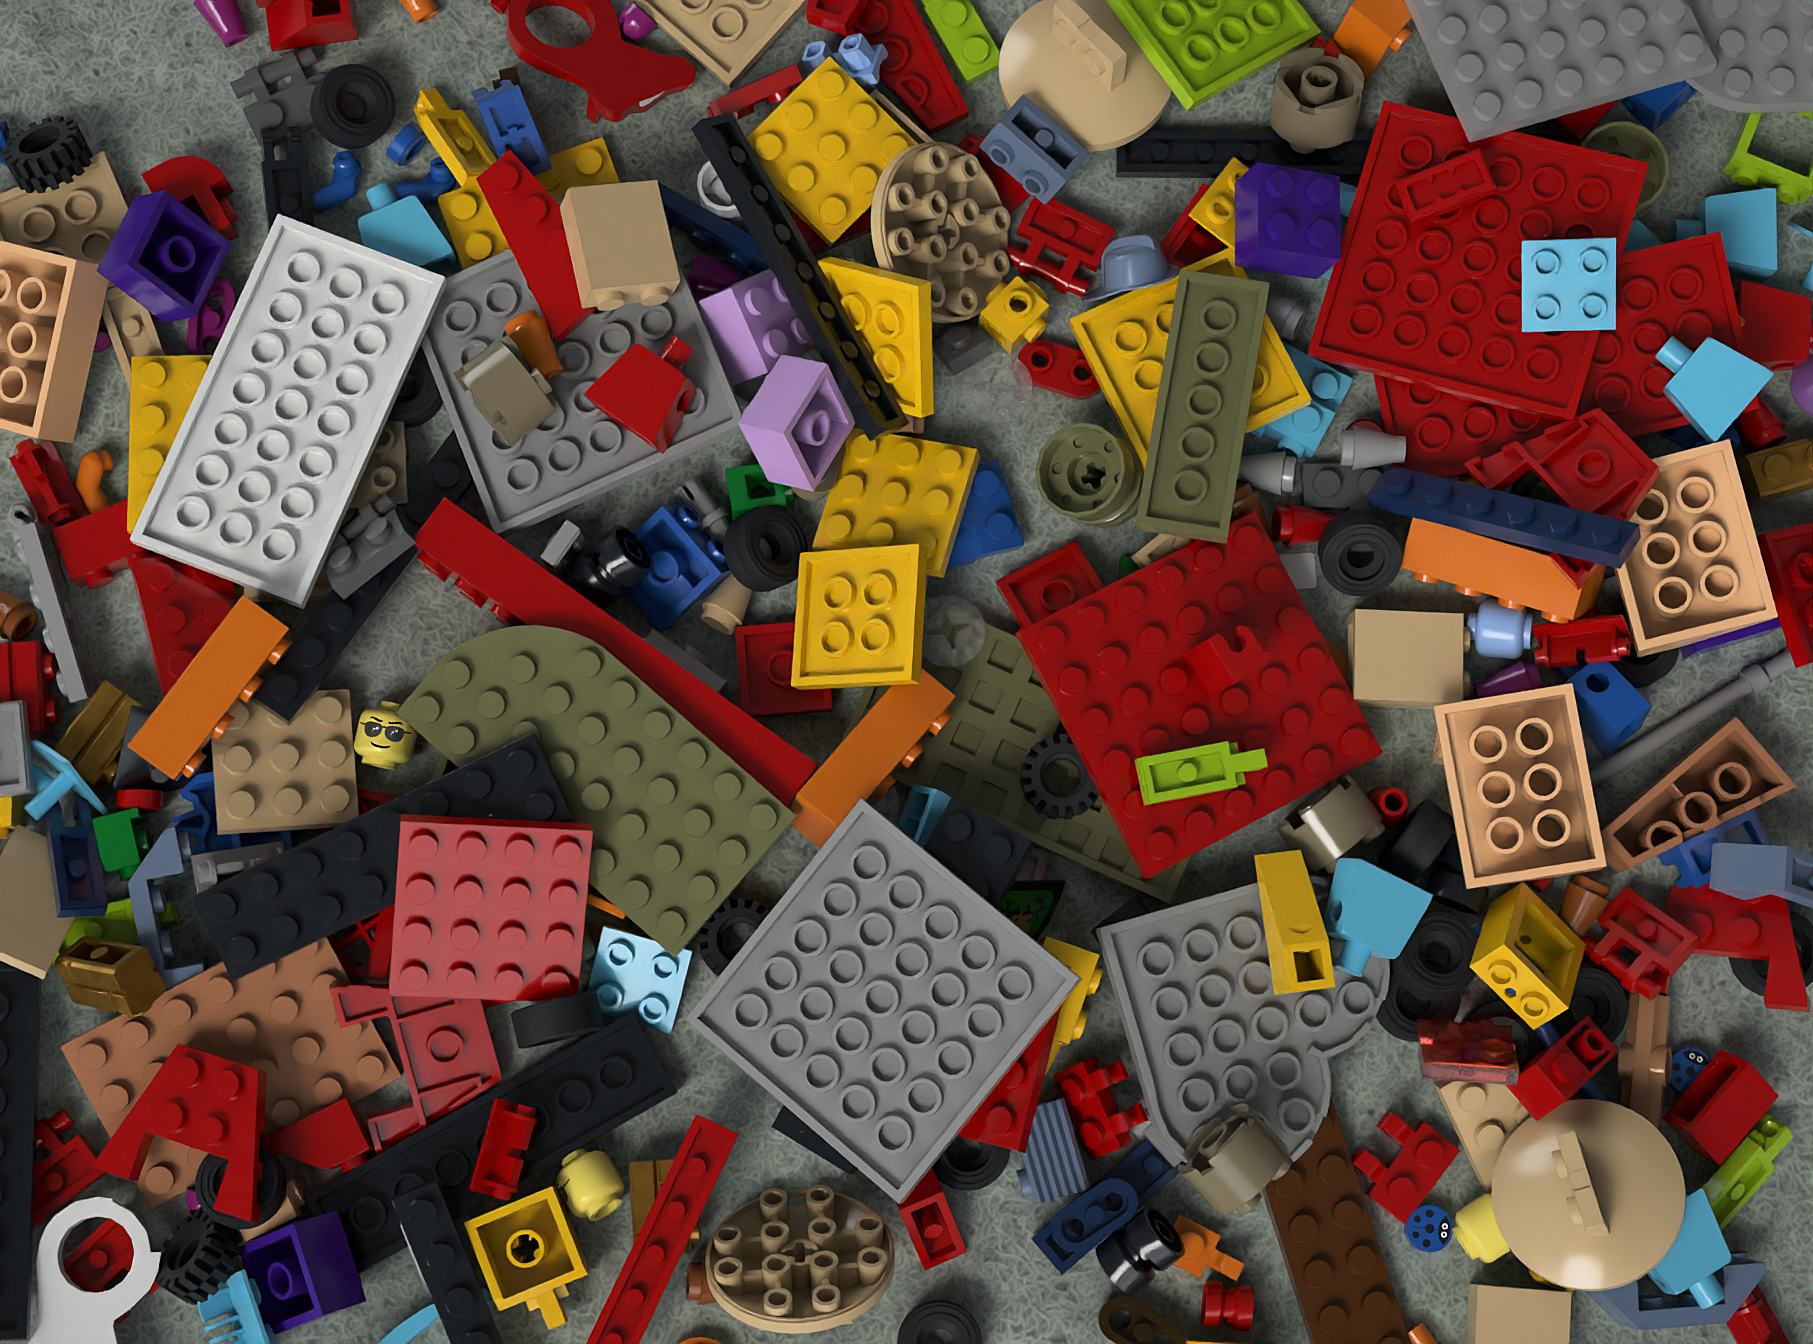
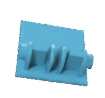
M1616 237L1522 240V332L1616 330Z
M604 925L587 992L593 991L597 993L603 1015L619 1019L633 1011L641 1026L671 1034L686 975L689 973L693 961V950L684 948L674 958L652 938Z
M245 1269L229 1276L230 1278L225 1284L220 1282L218 1284L220 1291L214 1296L208 1293L207 1301L203 1303L197 1302L196 1306L202 1323L228 1314L229 1317L203 1327L205 1332L231 1323L233 1332L208 1341L209 1344H216L232 1337H236V1341L228 1344H277L272 1328L268 1323L263 1324L258 1306L261 1305L259 1288L253 1278L248 1279Z

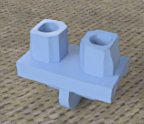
M862 33L849 35L843 39L837 53H832L828 45L823 41L809 43L802 61L808 72V77L830 56L867 93V89L875 88L876 84H878L880 64L884 59H887L888 52L883 44L870 46Z

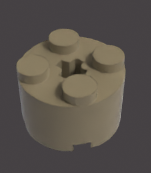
M1306 48L1290 53L1280 62V68L1274 78L1269 119L1273 129L1283 139L1290 142V146L1294 151L1308 154L1315 149L1337 146L1352 140L1355 136L1363 95L1364 75L1357 63L1348 56L1339 53L1337 59L1324 55L1325 49Z
M506 335L501 340L497 339L453 374L464 392L468 389L472 392L473 404L504 441L507 440L508 444L513 446L554 414V409L559 406V403L551 394L552 388L536 368L532 371L522 359L524 355L521 350Z
M1348 772L1334 779L1338 783L1334 789L1328 792L1324 786L1321 787L1285 817L1288 824H1278L1276 827L1277 832L1292 850H1301L1306 868L1310 873L1317 871L1318 874L1327 871L1328 874H1331L1335 871L1339 858H1351L1346 851L1360 842L1364 845L1370 843L1386 829L1380 822L1383 817Z
M1240 1103L1229 1108L1235 1115L1225 1122L1219 1116H1216L1199 1131L1182 1154L1188 1160L1187 1165L1178 1164L1177 1168L1178 1172L1221 1214L1234 1210L1240 1215L1250 1212L1261 1199L1259 1192L1271 1179L1276 1180L1283 1176L1293 1163V1160L1287 1154L1286 1144L1247 1104Z

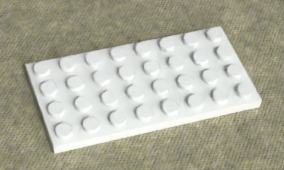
M277 214L130 537L132 543L304 609L447 285L446 277Z

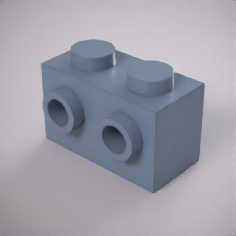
M1024 94L978 146L989 155L996 165L1006 170L1030 195L1035 196L1044 205L1049 202L1090 155L1087 150Z

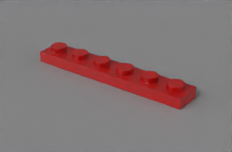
M698 1114L695 1115L586 1344H640L739 1134Z

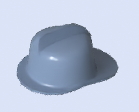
M1152 235L1123 236L1113 240L1103 252L1101 257L1102 285L1084 295L1081 300L1083 303L1092 302L1122 291L1158 285L1179 275L1181 268L1178 265L1168 264L1161 247Z

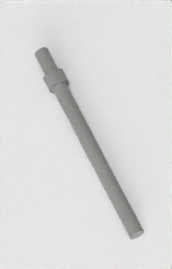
M1789 650L1784 651L1761 666L1758 664L1750 666L1739 673L1738 680L1591 767L1589 774L1592 788L1746 695L1755 696L1770 687L1771 680L1795 666Z

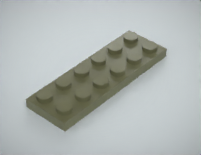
M1180 269L1137 512L1136 530L1227 543L1270 282Z

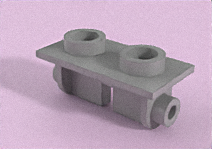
M283 841L190 856L197 894L286 852L284 851Z

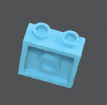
M1281 341L1311 397V403L1309 406L1255 429L1248 434L1255 437H1262L1264 434L1279 442L1277 447L1281 451H1287V455L1297 457L1298 459L1304 455L1311 459L1354 379L1314 358L1308 357L1307 354Z

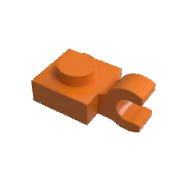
M1178 1214L1173 1226L1181 1237L1185 1254L1173 1265L1198 1278L1201 1277L1207 1266L1237 1281L1245 1264L1215 1249L1221 1236Z

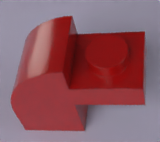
M180 156L169 159L141 174L151 193L165 190L193 213L202 209L211 227L228 241L239 237L232 225L239 218L226 195L234 190L223 173L211 162L194 156Z

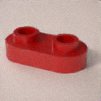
M1035 340L1032 343L1028 342L1018 354V374L1025 383L1078 400L1089 399L1095 396L1101 389L1082 351L1045 340ZM1036 355H1042L1047 359L1048 364L1045 367L1039 368L1033 365L1031 359ZM1078 368H1085L1089 371L1090 378L1084 381L1079 380L1075 377L1074 371Z

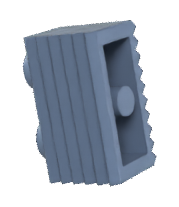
M1061 1098L1037 1105L1026 1153L1020 1152L1024 1168L1016 1170L1023 1197L1032 1195L1034 1204H1040L1090 1189L1065 1099Z

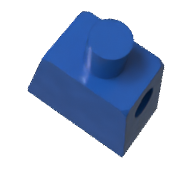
M1579 655L1578 665L1554 667L1566 681L1565 684H1573L1580 726L1604 757L1640 730L1652 706L1609 661L1589 663L1587 665Z

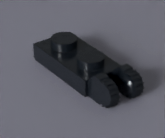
M299 126L288 127V133L286 134L291 160L275 161V141L271 128L260 129V145L263 160L260 167L268 234L277 214L315 227L307 159H303Z

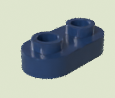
M1108 1178L1102 1180L1055 1213L1051 1222V1234L1054 1241L1061 1248L1070 1252L1087 1250L1133 1218L1138 1207L1136 1191L1128 1182L1122 1179ZM1112 1192L1117 1193L1121 1198V1206L1115 1211L1108 1210L1104 1203L1105 1197ZM1071 1219H1078L1082 1223L1083 1230L1077 1237H1070L1066 1232V1224Z

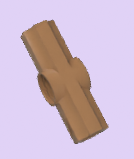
M1640 993L1630 994L1626 1043L1622 1042L1618 1057L1619 1082L1622 1083L1620 1105L1643 1116L1661 1132L1664 1088L1669 1086L1672 1072L1671 1047L1668 1046L1672 999L1669 996L1658 994L1655 999L1650 1001Z

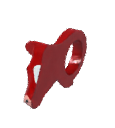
M511 0L507 8L506 36L514 53L534 68L554 77L576 83L584 88L589 95L586 111L587 119L595 124L599 122L602 116L606 120L617 123L629 114L645 113L665 96L688 91L696 77V69L691 62L683 57L660 55L624 42L621 39L620 24L610 0ZM545 6H561L574 11L585 20L590 28L591 37L579 46L555 48L542 43L532 35L525 19L535 9Z

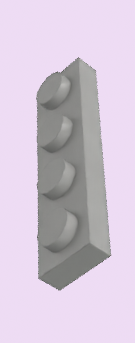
M33 522L17 527L20 537L16 542L18 555L25 566H29L33 583L30 584L31 598L37 609H42L46 622V627L43 628L44 641L49 651L55 653L60 668L56 672L59 689L65 697L68 696L70 703L88 702L98 689V685L49 524Z

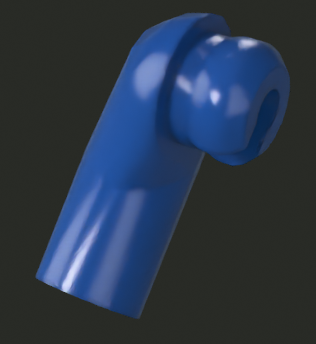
M341 151L337 153L332 161L335 169L331 183L311 192V198L319 213L355 196L362 176L361 162L356 159L352 152Z
M437 157L430 162V171L421 182L396 183L397 200L415 195L421 204L437 203V198L449 191L455 184L456 178L443 159Z

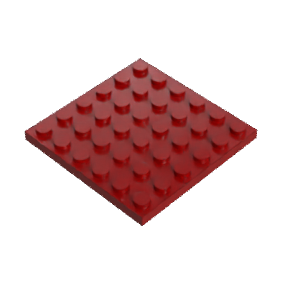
M1383 101L1341 240V260L1333 266L1308 349V357L1561 422L1567 420L1574 421L1601 330L1522 332V240L1616 237L1617 277L1649 163L1516 131L1505 132L1469 143L1463 127L1456 117ZM1480 147L1497 187V193L1411 227L1396 192L1394 182Z
M1255 511L1230 523L1226 544L1198 539L1015 633L1144 879L1150 878L1383 753L1356 701L1353 700L1351 691ZM1243 625L1253 633L1263 651H1269L1274 659L1237 683L1210 696L1184 653L1216 633H1219L1228 642L1232 651L1241 652L1244 644L1243 640L1237 636L1235 627ZM1228 741L1229 744L1237 742L1239 753L1263 748L1265 750L1268 767L1244 773L1245 784L1238 785V787L1229 790L1144 806L1135 760L1138 758Z

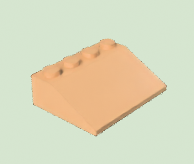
M0 240V428L37 439L74 443L109 282L108 279L97 272L100 264Z
M1730 439L1651 459L1658 466L1661 475L1628 521L1639 524L1641 538L1620 569L1614 568L1637 657L1686 646L1777 618L1778 614Z
M1572 683L1433 706L1466 889L1596 871L1607 866Z

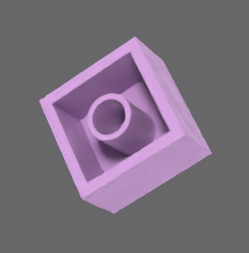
M770 268L696 302L731 386L770 372L781 354L799 357L815 349L809 334Z
M781 354L771 372L766 375L764 383L750 405L745 408L738 422L768 481L809 491L815 490L856 423L827 363Z

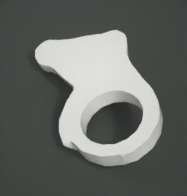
M94 1197L73 1202L51 1219L39 1242L36 1260L38 1318L36 1328L27 1344H119L114 1320L130 1310L150 1290L158 1274L161 1252H153L150 1232L134 1211L120 1205L112 1198ZM94 1217L111 1218L122 1225L131 1237L134 1249L132 1267L124 1280L111 1290L103 1292L87 1291L74 1284L65 1272L62 1260L64 1241L72 1229L85 1219Z

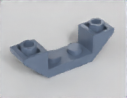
M180 822L171 823L165 828L128 882L140 946L148 948L155 963L153 970H158L167 989L203 972L209 967L207 957L170 964L169 958L175 957L174 939L170 929L163 930L160 919V912L166 911V900L162 885H154L153 878L184 873L189 867L188 860H191L190 856L194 855L190 832L182 833Z
M1715 843L1712 844L1709 888L1742 900L1773 894L1813 908V855L1788 846Z
M1729 1250L1731 1261L1713 1273L1725 1292L1726 1297L1706 1309L1700 1308L1691 1291L1679 1293L1678 1300L1664 1301V1296L1661 1295L1638 1296L1637 1280L1619 1288L1585 1292L1618 1324L1637 1330L1722 1324L1730 1320L1767 1272L1766 1262L1748 1259L1746 1251Z

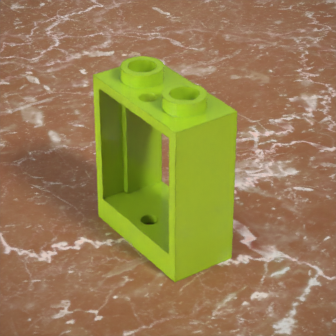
M1813 111L1796 112L1813 119ZM1744 113L1721 172L1731 175L1732 181L1743 187L1776 188V200L1791 205L1800 203L1803 205L1813 195V156L1806 174L1803 176L1747 153L1762 113Z

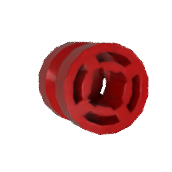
M1206 1280L1202 1295L1201 1326L1217 1328L1223 1321L1236 1331L1249 1332L1254 1309V1286L1238 1283L1235 1287L1225 1289V1286L1220 1281Z

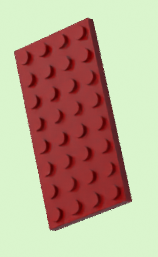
M1720 232L1623 254L1616 277V330L1600 331L1576 416L1600 407L1629 438L1690 426V422L1663 392V389L1674 377L1675 373L1655 358L1661 348L1674 336L1692 352H1695L1705 339L1710 337L1748 358ZM1373 374L1385 432L1395 436L1406 437L1405 462L1392 463L1394 466L1444 478L1466 475L1468 473L1464 464L1470 459L1480 456L1481 460L1502 452V446L1515 441L1522 444L1544 435V429L1562 423L1561 421ZM1757 395L1740 414L1760 409Z

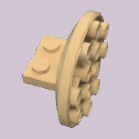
M1042 0L1030 7L1015 21L1001 47L999 85L1007 108L1010 110L1024 94L1088 152L1117 148L1137 139L1157 122L1171 98L1172 90L1105 0Z
M926 142L904 149L892 158L883 170L873 196L871 234L878 268L930 281L932 322L952 323L967 320L979 314L988 305L985 301L986 297L1002 282L1010 267L1009 259L1006 255L1008 249V229L1011 223L1010 215L1002 206L992 180L974 155L968 154L955 145L945 142Z
M1595 1099L1570 1100L1564 1102L1538 1121L1531 1116L1509 1137L1501 1150L1493 1173L1492 1206L1495 1220L1505 1242L1515 1256L1532 1272L1553 1284L1579 1291H1603L1619 1288L1642 1278L1652 1271L1670 1252L1678 1238L1684 1221L1686 1210L1685 1180L1671 1145L1663 1134L1643 1116L1612 1102Z
M816 1185L810 1189L791 1190L772 1188L764 1191L759 1198L737 1208L718 1225L706 1249L705 1266L707 1282L712 1295L726 1312L736 1319L758 1328L759 1331L766 1330L790 1334L818 1332L840 1325L852 1324L853 1319L868 1311L880 1300L888 1289L894 1275V1241L888 1226L872 1208L855 1198L833 1192L828 1186ZM806 1194L807 1205L799 1207L788 1206L787 1195Z

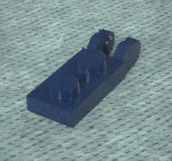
M76 799L73 808L75 826L63 827L62 808L58 800L45 813L46 839L57 918L105 916L108 903L102 862L92 824L89 802L87 799Z

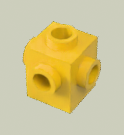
M1017 275L1008 285L1002 281L989 293L985 299L988 305L980 312L978 325L1011 355L1025 340H1028L1030 343L1034 342L1049 325L1045 320L1050 307L1046 302L1048 297L1037 284L1032 281L1026 284Z

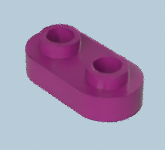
M215 277L196 317L189 318L187 347L191 355H214V352L206 351V345L211 340L220 341L238 302L237 293L230 283L223 278ZM214 297L223 298V304L218 309L209 308V302Z

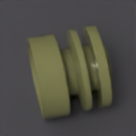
M1628 121L1609 122L1594 129L1579 146L1649 163L1633 221L1636 218L1640 220L1664 191L1670 174L1668 153L1660 139L1646 127Z
M1085 422L1067 425L1050 436L1040 450L1035 468L1037 488L1046 504L1059 514L1076 519L1084 524L1104 529L1120 526L1137 515L1144 472L1135 450L1126 438L1114 434L1102 426Z

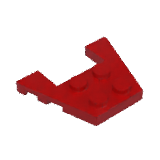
M1600 407L1576 416L1574 421L1567 420L1544 429V435L1522 444L1518 441L1502 446V452L1482 460L1478 456L1464 464L1467 473L1479 486L1503 491L1527 471L1531 470L1566 507L1624 521L1630 520L1661 475L1658 466ZM1554 552L1549 554L1551 562L1577 590L1585 585L1599 565L1598 563Z
M1710 882L1698 888H1695L1694 885L1685 888L1674 886L1662 912L1698 936L1701 944L1692 954L1769 961L1764 996L1765 1006L1770 1009L1810 1012V1000L1805 987L1803 968L1797 950L1787 899L1769 894L1749 900H1742L1710 889ZM1656 968L1649 978L1661 986L1659 995L1669 996L1672 977L1670 978ZM1624 988V990L1627 992V994H1632L1631 992H1629L1627 989Z
M339 982L329 984L340 1028L389 1016L413 1102L366 1115L376 1155L427 1128L429 1124L449 1111H455L502 1080V1074L481 999L389 996V984Z
M177 1044L97 1157L93 1168L128 1180L138 1181L153 1137L157 1135L227 1159L229 1163L213 1209L249 1222L258 1223L261 1217V1205L257 1204L258 1181L262 1180L263 1162L259 1161L260 1133H264L267 1072L193 1047Z

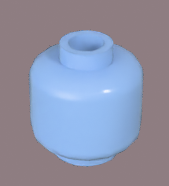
M1485 599L1481 602L1478 613H1469L1467 627L1470 629V640H1475L1477 653L1485 657L1519 658L1523 654L1524 649H1531L1534 614L1527 613L1526 606L1524 610H1516L1498 604L1496 599Z

